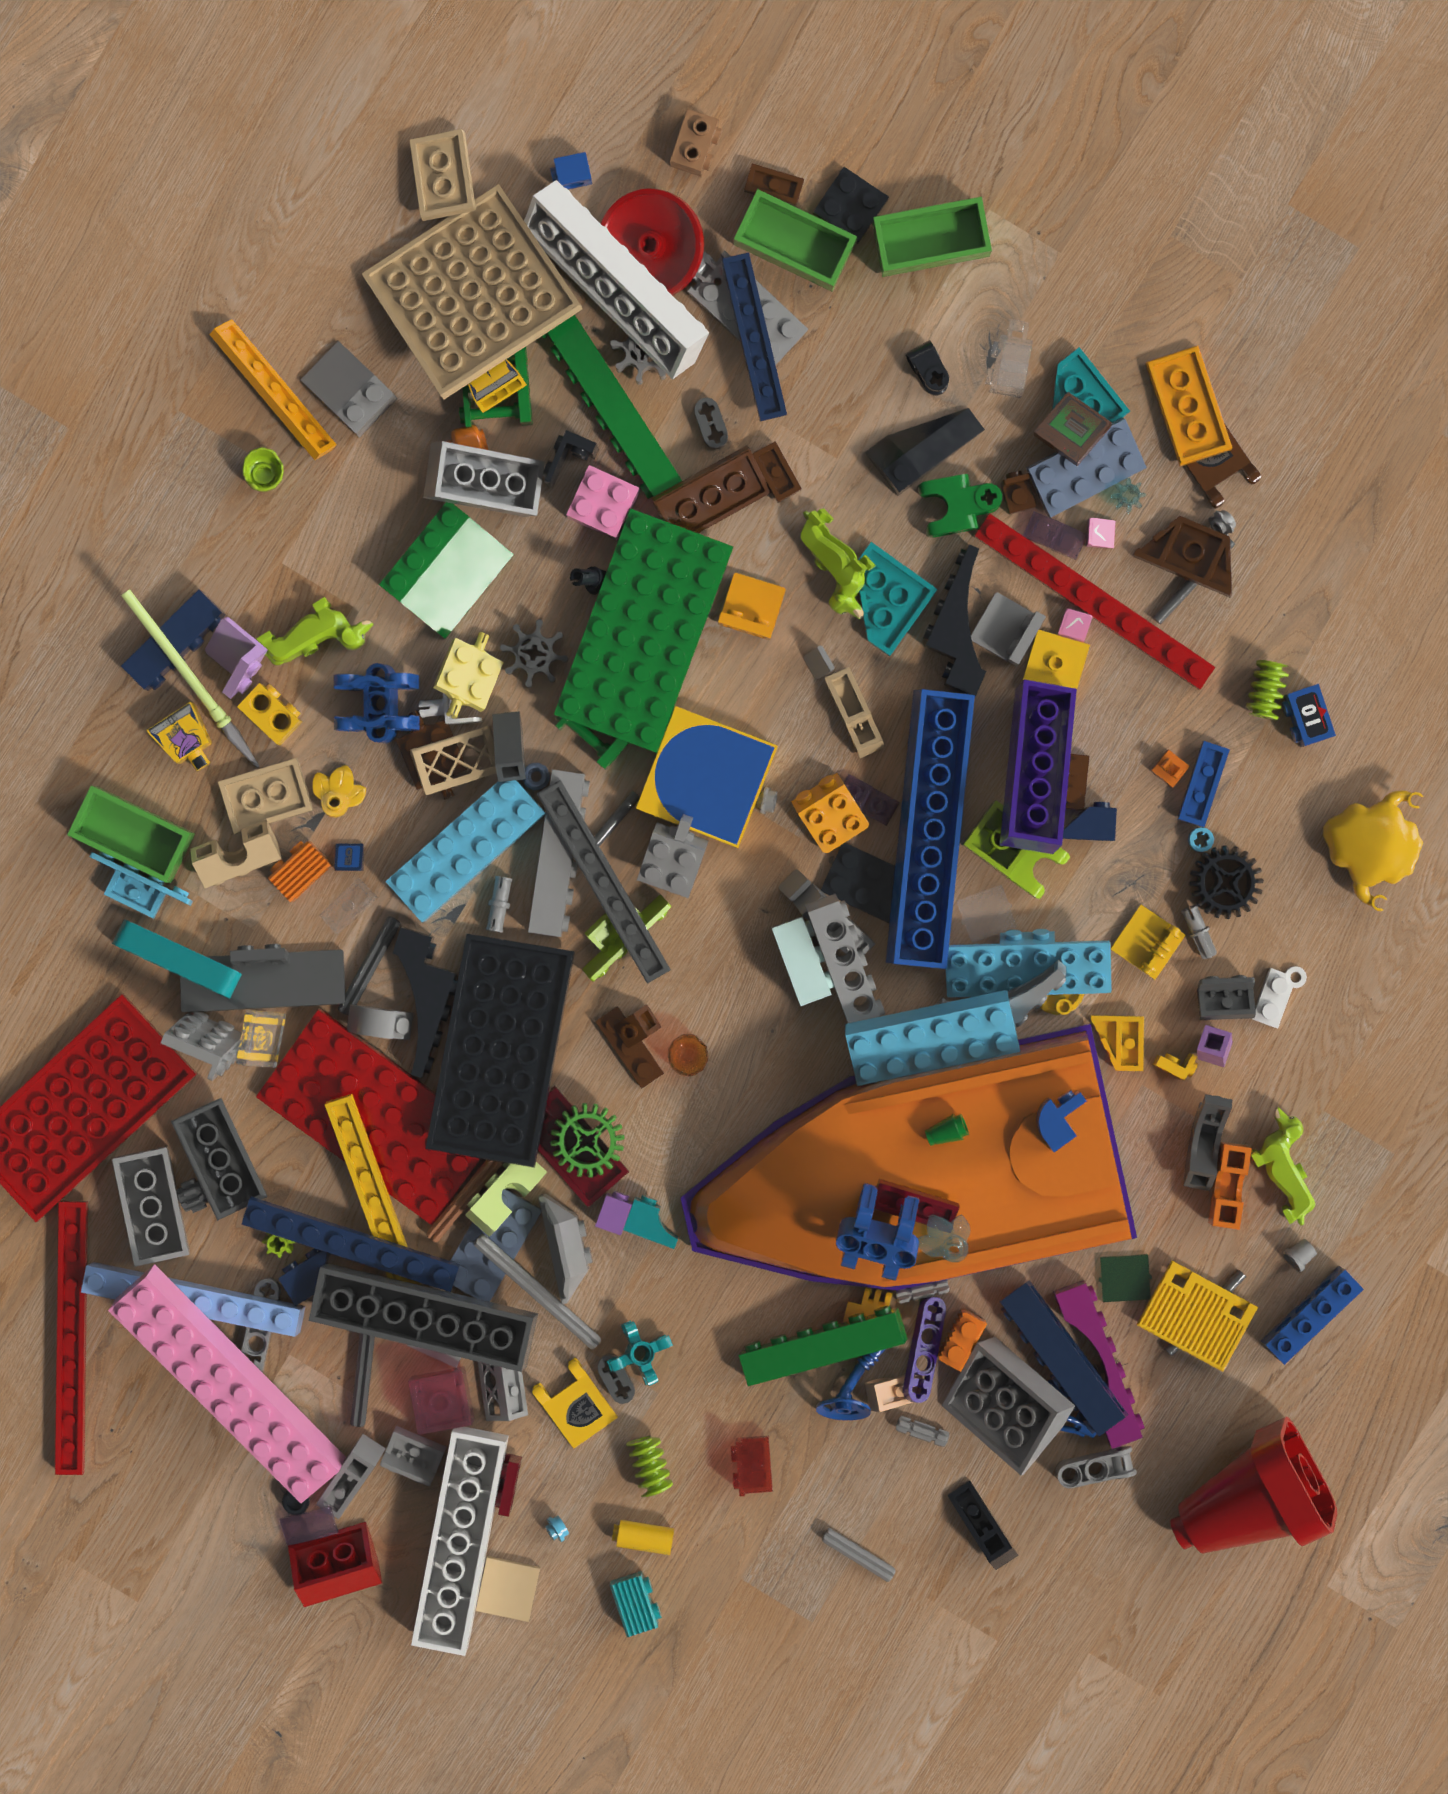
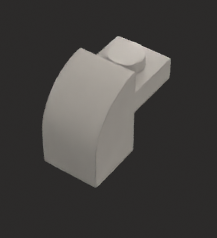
M350 1004L347 1030L351 1033L372 1037L410 1040L414 1013Z

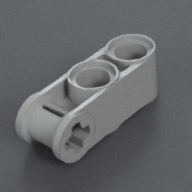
M1120 1446L1108 1451L1062 1460L1057 1464L1055 1474L1063 1487L1075 1488L1112 1479L1132 1477L1137 1474V1471L1133 1468L1130 1456L1132 1447ZM1094 1462L1102 1464V1470L1097 1474L1089 1473V1466ZM1066 1468L1076 1470L1075 1476L1070 1480L1062 1478V1472Z

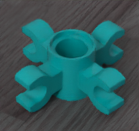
M630 1320L621 1324L629 1344L624 1354L606 1361L610 1371H618L630 1364L638 1365L645 1385L651 1386L659 1382L651 1362L656 1352L673 1346L669 1335H663L648 1343L641 1341L634 1321L631 1322ZM638 1346H643L645 1357L637 1361L634 1357V1351Z

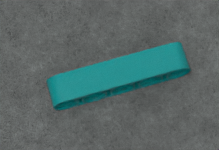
M125 919L112 942L113 945L229 999L242 976L241 973Z

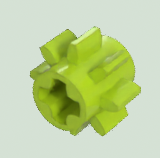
M266 1233L268 1236H265L262 1240L263 1244H267V1254L272 1252L277 1254L278 1258H281L284 1251L291 1254L294 1250L292 1244L295 1242L282 1237L276 1238L278 1236Z

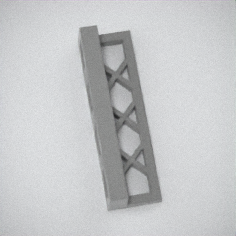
M478 1362L486 1421H511L527 1416L528 1410L522 1372ZM491 1373L495 1376V1387L490 1382ZM494 1400L499 1404L500 1414H495Z

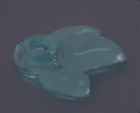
M930 1215L927 1223L928 1235L918 1238L921 1251L931 1257L943 1256L950 1262H960L965 1259L969 1249L967 1239L970 1235V1225L965 1217L959 1215L950 1223L942 1217ZM955 1246L959 1249V1252L953 1253L949 1248Z

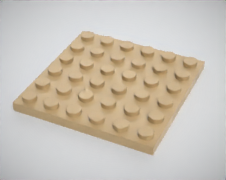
M499 184L475 199L476 211L447 217L362 273L364 279L443 400L583 309Z

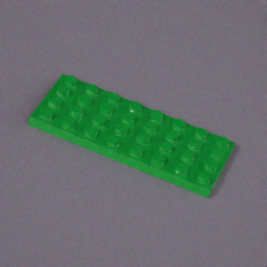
M630 508L554 715L657 753L734 546Z

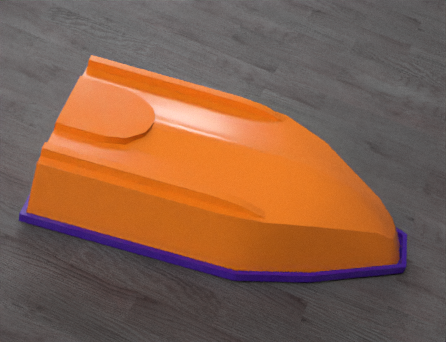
M1091 1024L1018 1039L1020 1052L860 1086H857L855 1075L847 1077L775 1120L681 1196L692 1251L813 1282L901 1290L1137 1238ZM1069 1090H1072L1074 1093L1078 1090L1087 1102L1064 1117L1077 1137L1053 1152L1037 1128L1036 1118L1039 1107L1047 1098H1050L1056 1106L1059 1104L1057 1099ZM952 1114L955 1116L962 1114L969 1131V1135L963 1137L964 1140L935 1144L933 1146L929 1144L925 1130L930 1129V1127ZM879 1179L957 1202L960 1206L951 1232L915 1222L912 1234L919 1240L916 1263L911 1268H899L895 1281L881 1277L883 1264L858 1257L855 1269L841 1266L843 1251L836 1246L839 1224L844 1218H855L864 1183L876 1187ZM874 1209L873 1220L897 1226L899 1216Z

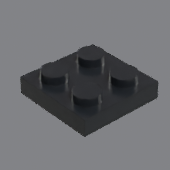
M843 167L813 211V214L857 236L856 243L859 244L872 225L873 217L878 216L888 201L889 196L846 167Z

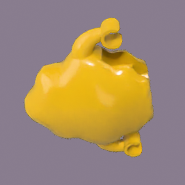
M1394 791L1387 794L1382 801L1369 808L1358 803L1348 805L1342 813L1328 819L1323 826V837L1329 847L1332 863L1338 867L1348 869L1356 896L1363 903L1372 906L1377 911H1383L1384 909L1377 908L1374 904L1377 898L1387 900V898L1380 894L1372 896L1369 893V887H1373L1382 881L1396 884L1403 877L1413 873L1423 841L1418 834L1416 824L1404 819L1398 804L1406 801L1410 807L1420 808L1411 803L1413 795L1424 797L1419 792Z

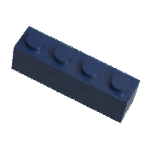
M199 589L160 627V630L185 661L183 657L190 650L195 652L205 642L203 637L209 631L214 633L226 614ZM152 636L121 665L147 691L151 688L153 690L159 688L166 680L163 676L171 669L173 671L177 670Z

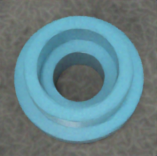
M558 1515L554 1518H547L548 1525L545 1528L553 1540L558 1538L560 1542L564 1541V1537L569 1532Z

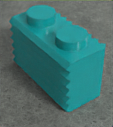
M642 1571L610 1581V1588L627 1637L658 1628V1619L662 1618L658 1603H652L649 1593L653 1592L649 1577L644 1578Z

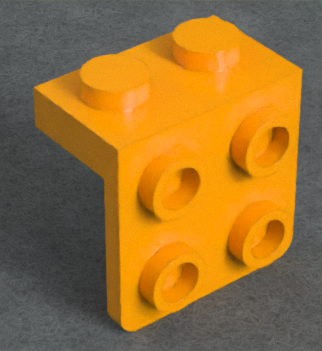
M838 773L824 777L818 785L810 790L800 792L796 799L791 801L803 823L824 853L831 852L869 827L868 820Z

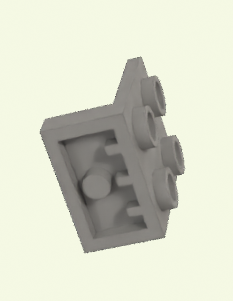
M995 593L971 634L972 642L1017 666L1046 616L1037 611L1033 613L1000 593Z

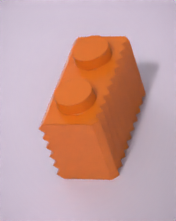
M302 841L297 843L290 850L292 856L286 862L281 859L270 869L272 875L268 879L289 902H294L332 867L331 862L311 841H307L305 844Z
M964 1308L960 1309L961 1313L957 1314L956 1322L952 1323L953 1327L950 1328V1332L947 1333L948 1337L944 1338L945 1342H942L943 1346L939 1347L940 1351H938V1358L941 1362L960 1372L987 1325L983 1318Z

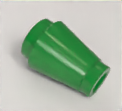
M952 1114L930 1127V1129L925 1130V1134L929 1144L933 1146L935 1144L964 1140L963 1137L969 1135V1131L962 1114L956 1116Z

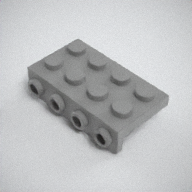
M188 1012L164 1033L161 1044L211 1064L212 1067L207 1079L213 1081L218 1075L222 1076L225 1070H228L231 1064L236 1062L238 1051H244L246 1043L242 1041L245 1034L235 1030L234 1026L228 1022H216L208 1019L209 1015L204 1012Z

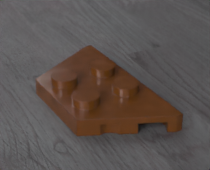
M1179 516L1169 524V527L1158 532L1152 537L1153 539L1141 549L1138 548L1133 554L1134 558L1226 597L1231 598L1230 536Z

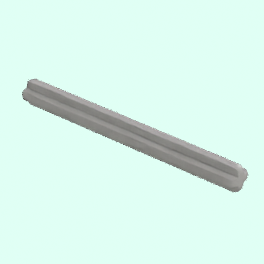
M481 1234L476 1238L474 1246L584 1344L590 1349H594L599 1345L601 1338L564 1304H561L554 1295L485 1234Z

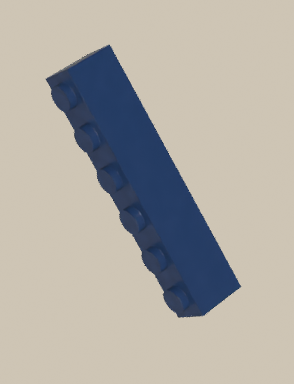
M1030 1280L1000 1301L1003 1305L1001 1311L1010 1322L1012 1320L1015 1321L1020 1328L1017 1332L1026 1344L1030 1342L1036 1350L1033 1353L1035 1358L1042 1366L1047 1365L1052 1372L1050 1375L1052 1381L1059 1389L1064 1388L1069 1395L1067 1399L1075 1405V1411L1080 1410L1085 1417L1083 1423L1092 1434L1096 1432L1098 1436H1101L1128 1416L1126 1410Z

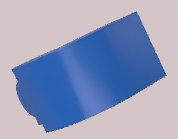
M1072 1090L1064 1093L1057 1099L1059 1104L1056 1106L1050 1098H1047L1039 1107L1036 1118L1037 1128L1053 1152L1077 1137L1064 1117L1087 1102L1078 1090L1074 1093Z

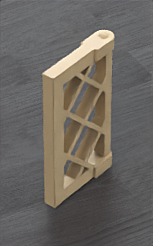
M489 726L410 750V755L416 767L425 796L497 773L494 742ZM482 736L485 743L482 750L469 744V739ZM456 743L463 744L456 758L442 751L443 747ZM466 746L480 753L473 767L459 760ZM434 750L437 754L431 766L423 763L421 754ZM440 754L454 761L448 775L433 768ZM484 755L490 759L492 767L479 771L476 768ZM457 763L471 770L470 774L455 779L450 777ZM432 771L446 779L442 783L431 786L428 777Z

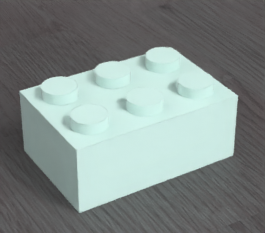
M801 916L772 927L771 929L800 1006L832 995L830 989L834 988L830 973L828 971L823 973L820 963L825 962L820 946L814 947L810 938L815 936L810 920L804 921Z

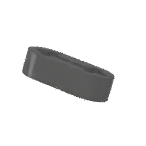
M702 398L696 403L694 409L701 434L709 448L721 449L728 441V432L719 406L711 398ZM703 404H707L708 407H714L715 410L711 412L713 421L708 422L705 414H699ZM715 425L716 431L723 433L724 436L720 437V443L716 444L714 440L709 441L708 437L712 435L710 426Z
M610 1353L605 1354L598 1362V1372L613 1400L620 1404L628 1403L635 1394L634 1383L625 1367L615 1371L616 1377H613L609 1370L604 1371L605 1361L617 1356ZM617 1380H620L623 1387H630L627 1397H624L622 1394H616L618 1391Z

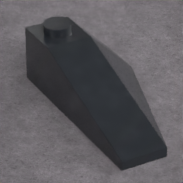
M967 408L887 435L867 450L865 454L896 495L899 496L985 429L971 410Z

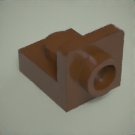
M1021 470L1006 474V479L1001 482L1009 515L1036 508L1029 481L1030 475L1029 473L1022 475Z
M645 1005L615 1024L614 1028L626 1047L630 1048L660 1029L661 1025L649 1006Z

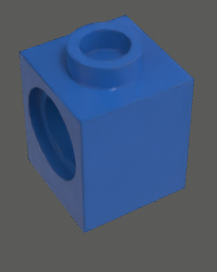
M586 152L554 158L555 167L550 168L553 182L557 180L568 190L593 184Z

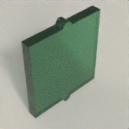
M1148 1254L1100 1257L1101 1277L1098 1280L1102 1284L1103 1302L1150 1300V1280L1152 1275L1149 1274Z

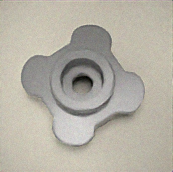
M1225 510L1215 511L1214 517L1211 516L1208 519L1213 530L1229 536L1228 533L1234 532L1236 527L1233 516Z
M765 787L764 792L760 791L757 807L760 808V813L766 814V812L773 813L775 810L777 792L771 791V788Z

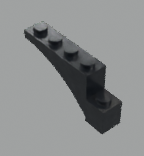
M969 544L967 550L961 548L955 562V564L960 565L956 575L950 574L944 589L948 590L945 601L939 599L933 613L938 617L934 626L928 625L923 639L927 641L926 648L954 659L953 664L947 663L942 675L946 679L944 685L961 693L975 695L976 697L987 671L981 669L969 628V584L973 566L980 549Z
M401 927L392 954L398 955L415 998L418 1018V1040L411 1075L422 1078L425 1072L430 1074L435 1058L430 1056L433 1047L438 1048L441 1042L443 1032L439 1031L441 1022H447L451 1006L447 1005L450 994L455 996L458 979H456V972L426 963L427 959H433L437 944L433 943V936Z

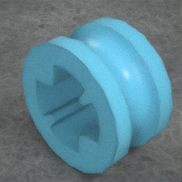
M1196 828L1190 832L1188 843L1194 851H1208L1214 844V836L1207 828ZM1198 832H1201V835L1206 834L1208 837L1205 840L1206 846L1200 848L1201 844L1196 846L1194 843Z

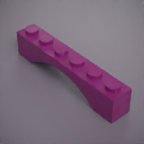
M1082 1280L1053 1291L1063 1319L1077 1327L1095 1346L1102 1365L1105 1366L1106 1385L1128 1413L1126 1418L1105 1432L1110 1447L1114 1449L1143 1438L1140 1430L1145 1429L1140 1414H1134L1131 1404H1134L1135 1400L1130 1387L1125 1389L1122 1382L1126 1375L1121 1362L1115 1363L1112 1353L1117 1351L1111 1336L1107 1338L1105 1336L1103 1327H1106L1107 1323L1102 1311L1097 1312L1093 1302L1098 1299L1093 1286H1087L1086 1282Z

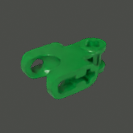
M969 474L929 480L917 486L918 493L922 497H939L944 500L948 507L947 514L942 519L930 522L925 529L926 536L931 538L978 529L976 516L995 512L1002 502V492L997 485L986 483L971 486ZM985 492H989L990 496L996 497L991 505H987L986 501H981V498H984Z

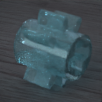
M1127 478L1125 486H1122L1120 483L1115 485L1119 492L1112 494L1111 498L1118 501L1116 509H1119L1121 506L1126 507V512L1129 514L1133 505L1138 509L1142 507L1138 500L1139 498H1144L1146 493H1140L1139 487L1142 484L1141 482L1133 485L1130 478ZM1127 489L1129 490L1130 494L1135 495V497L1130 502H1128L1126 497H1122V494H1124L1127 491Z

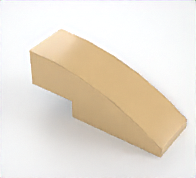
M850 667L825 677L826 684L859 758L885 748L883 739Z

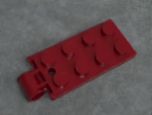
M554 1085L548 1095L545 1111L548 1113V1118L543 1121L538 1151L583 1203L590 1207L628 1174L629 1170L620 1159L615 1161L610 1158L609 1161L613 1165L612 1169H608L603 1164L601 1165L604 1170L602 1175H599L597 1169L593 1168V1177H588L587 1169H583V1174L579 1177L577 1176L578 1167L574 1166L572 1172L569 1173L567 1172V1168L570 1165L568 1161L562 1166L558 1164L564 1156L562 1154L559 1156L553 1155V1152L560 1149L559 1145L551 1146L550 1142L552 1140H559V1136L552 1135L551 1131L553 1129L561 1130V1127L555 1124L557 1119L563 1122L567 1121L562 1115L564 1111H567L570 1116L574 1114L571 1109L573 1105ZM584 1118L576 1120L585 1129H593ZM570 1126L565 1134V1144L568 1151L577 1143V1136ZM595 1132L589 1136L582 1134L580 1138H583V1140L580 1141L581 1145L577 1149L586 1144L594 1146L595 1143L592 1140L595 1139L594 1136L597 1133ZM599 1136L598 1144L606 1154L609 1147ZM582 1151L574 1157L582 1162L599 1160L589 1151Z

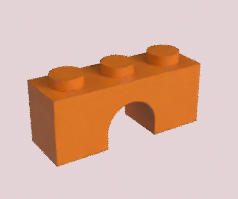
M1220 1142L1217 1176L1213 1184L1208 1223L1212 1226L1240 1230L1244 1202H1242V1187L1245 1175H1248L1252 1150L1247 1145Z

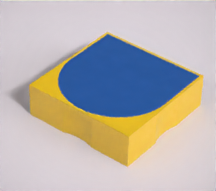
M675 706L636 809L679 825L683 814L691 816L693 820L690 830L739 848L778 746Z

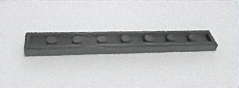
M559 780L538 792V797L646 983L648 984L671 970L562 781Z

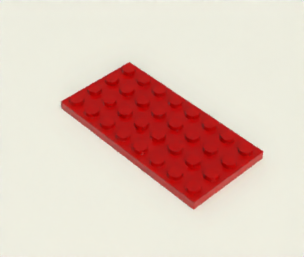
M121 994L0 1106V1185L35 1222L43 1218L59 1201L70 1193L198 1074L175 1049L161 1044L163 1038L161 1033L124 994Z
M318 1009L256 1098L345 1162L325 1103L352 1094L388 1194L430 1225H433L480 1159L427 1150L426 1143L436 1093L356 1034L348 1032L345 1026L323 1010Z

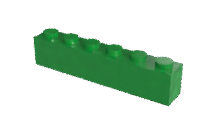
M884 1306L875 1309V1314L864 1316V1313H858L848 1317L849 1321L840 1324L838 1320H833L822 1324V1329L813 1331L812 1327L796 1331V1336L787 1338L786 1334L771 1338V1343L761 1345L760 1341L745 1345V1350L739 1354V1359L748 1387L905 1344L908 1338L899 1308L891 1309L890 1306Z

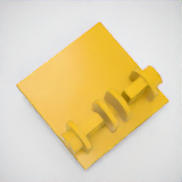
M1140 904L1112 945L1111 950L1156 980L1186 935L1180 929L1169 924Z

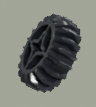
M1227 845L1221 847V854H1219L1216 847L1211 848L1213 857H1210L1206 852L1202 853L1201 856L1205 863L1203 864L1201 861L1196 860L1194 864L1200 868L1199 872L1190 871V875L1196 876L1197 881H1190L1189 886H1197L1198 890L1190 893L1191 897L1200 895L1201 899L1196 902V905L1202 906L1206 903L1207 905L1204 908V913L1209 914L1214 908V918H1219L1223 911L1224 918L1230 919L1231 910H1233L1236 917H1241L1240 907L1244 911L1249 912L1251 909L1247 902L1258 903V900L1252 894H1262L1261 889L1255 888V883L1261 884L1264 880L1262 878L1255 879L1254 875L1262 872L1261 868H1251L1256 863L1255 858L1249 859L1247 862L1245 861L1248 856L1247 851H1243L1240 856H1237L1239 848L1236 846L1231 849L1230 854ZM1228 859L1238 863L1240 866L1228 873L1222 867H1219L1216 862ZM1210 868L1215 882L1207 892L1205 876ZM1245 873L1247 888L1242 896L1238 888V880ZM1221 875H1224L1225 878L1234 876L1229 882L1231 889H1228V887L1219 888L1223 883ZM1226 892L1236 902L1230 905H1221L1213 901L1212 898Z

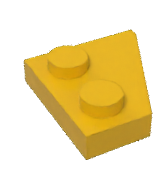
M1091 1015V1021L1101 1038L1100 1040L1110 1057L1115 1071H1144V1016Z

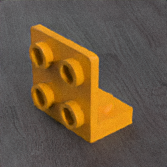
M734 573L718 625L770 641L786 589L775 584Z

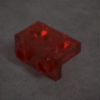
M769 1435L736 1438V1445L731 1446L732 1462H737L738 1473H733L734 1490L739 1489L740 1497L748 1493L773 1492Z

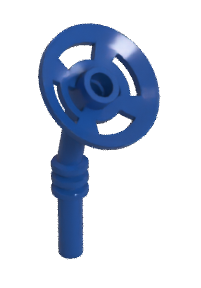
M885 1350L863 1355L862 1359L858 1358V1363L839 1390V1393L836 1394V1398L819 1402L816 1405L817 1413L835 1420H860L868 1417L871 1414V1408L861 1401L852 1399L851 1392L865 1370L869 1371V1366H874V1361L878 1362V1357ZM830 1404V1406H831L832 1408L829 1409V1408L825 1407L824 1405Z

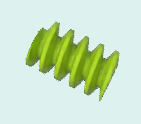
M1258 660L1256 665L1262 670L1254 671L1253 676L1260 681L1251 682V687L1256 689L1257 692H1250L1248 694V697L1255 702L1246 703V708L1252 711V713H1248L1250 715L1278 720L1279 717L1272 713V710L1281 709V706L1274 701L1284 697L1277 689L1286 688V684L1281 682L1280 678L1288 677L1289 674L1282 670V667H1288V665Z
M646 1436L626 1443V1446H635V1450L629 1453V1457H638V1460L632 1464V1467H641V1471L635 1474V1478H644V1481L638 1485V1488H647V1492L641 1495V1497L660 1494L673 1485L672 1480L665 1479L670 1475V1471L668 1469H661L667 1464V1461L664 1458H659L664 1454V1450L662 1448H655L661 1443L658 1437Z

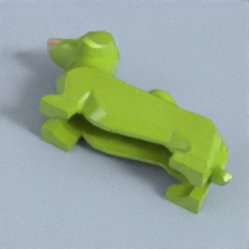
M824 508L819 509L817 512L812 511L809 513L804 511L803 515L806 522L801 530V540L816 558L814 562L817 567L824 571L828 570L836 579V588L829 599V606L838 614L849 613L857 619H861L864 611L855 598L864 586L865 571L873 569L876 565L866 555L857 560L855 552L848 545L830 534L825 523H831L834 519Z
M323 597L312 604L316 613L308 614L301 618L284 637L276 638L274 634L272 635L271 631H268L256 639L268 649L264 656L272 664L281 665L294 660L302 654L305 657L314 654L319 650L317 645L329 638L337 639L348 650H357L364 645L365 634L374 624L371 621L364 620L351 626L341 612L330 609V602Z
M1277 1107L1274 1117L1279 1129L1264 1139L1262 1148L1259 1151L1251 1150V1156L1257 1167L1265 1164L1270 1179L1288 1197V1202L1291 1206L1284 1205L1281 1208L1289 1224L1297 1220L1298 1224L1302 1226L1304 1225L1305 1215L1314 1209L1315 1201L1303 1180L1308 1177L1300 1163L1294 1164L1289 1150L1291 1145L1301 1137L1304 1128L1297 1117L1287 1116Z

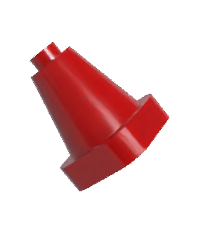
M1286 1416L1256 1430L1251 1447L1178 1504L1179 1516L1171 1519L1170 1524L1176 1540L1184 1550L1195 1546L1202 1554L1293 1536L1296 1542L1303 1547L1334 1532L1337 1507L1333 1495L1298 1429L1291 1419Z

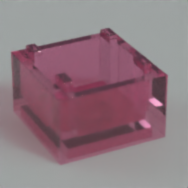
M465 1366L410 1377L408 1384L418 1435L473 1424L475 1419Z

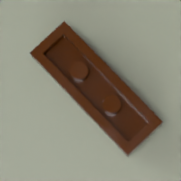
M617 1006L595 1022L642 1089L663 1075L664 1072L643 1041L630 1048L626 1047L614 1028L615 1024L626 1018L619 1006Z

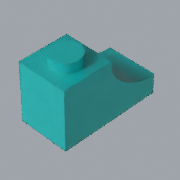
M642 1195L641 1199L635 1197L623 1230L675 1249L679 1236L670 1232L662 1223L659 1215L661 1206L656 1205L657 1200L646 1195Z

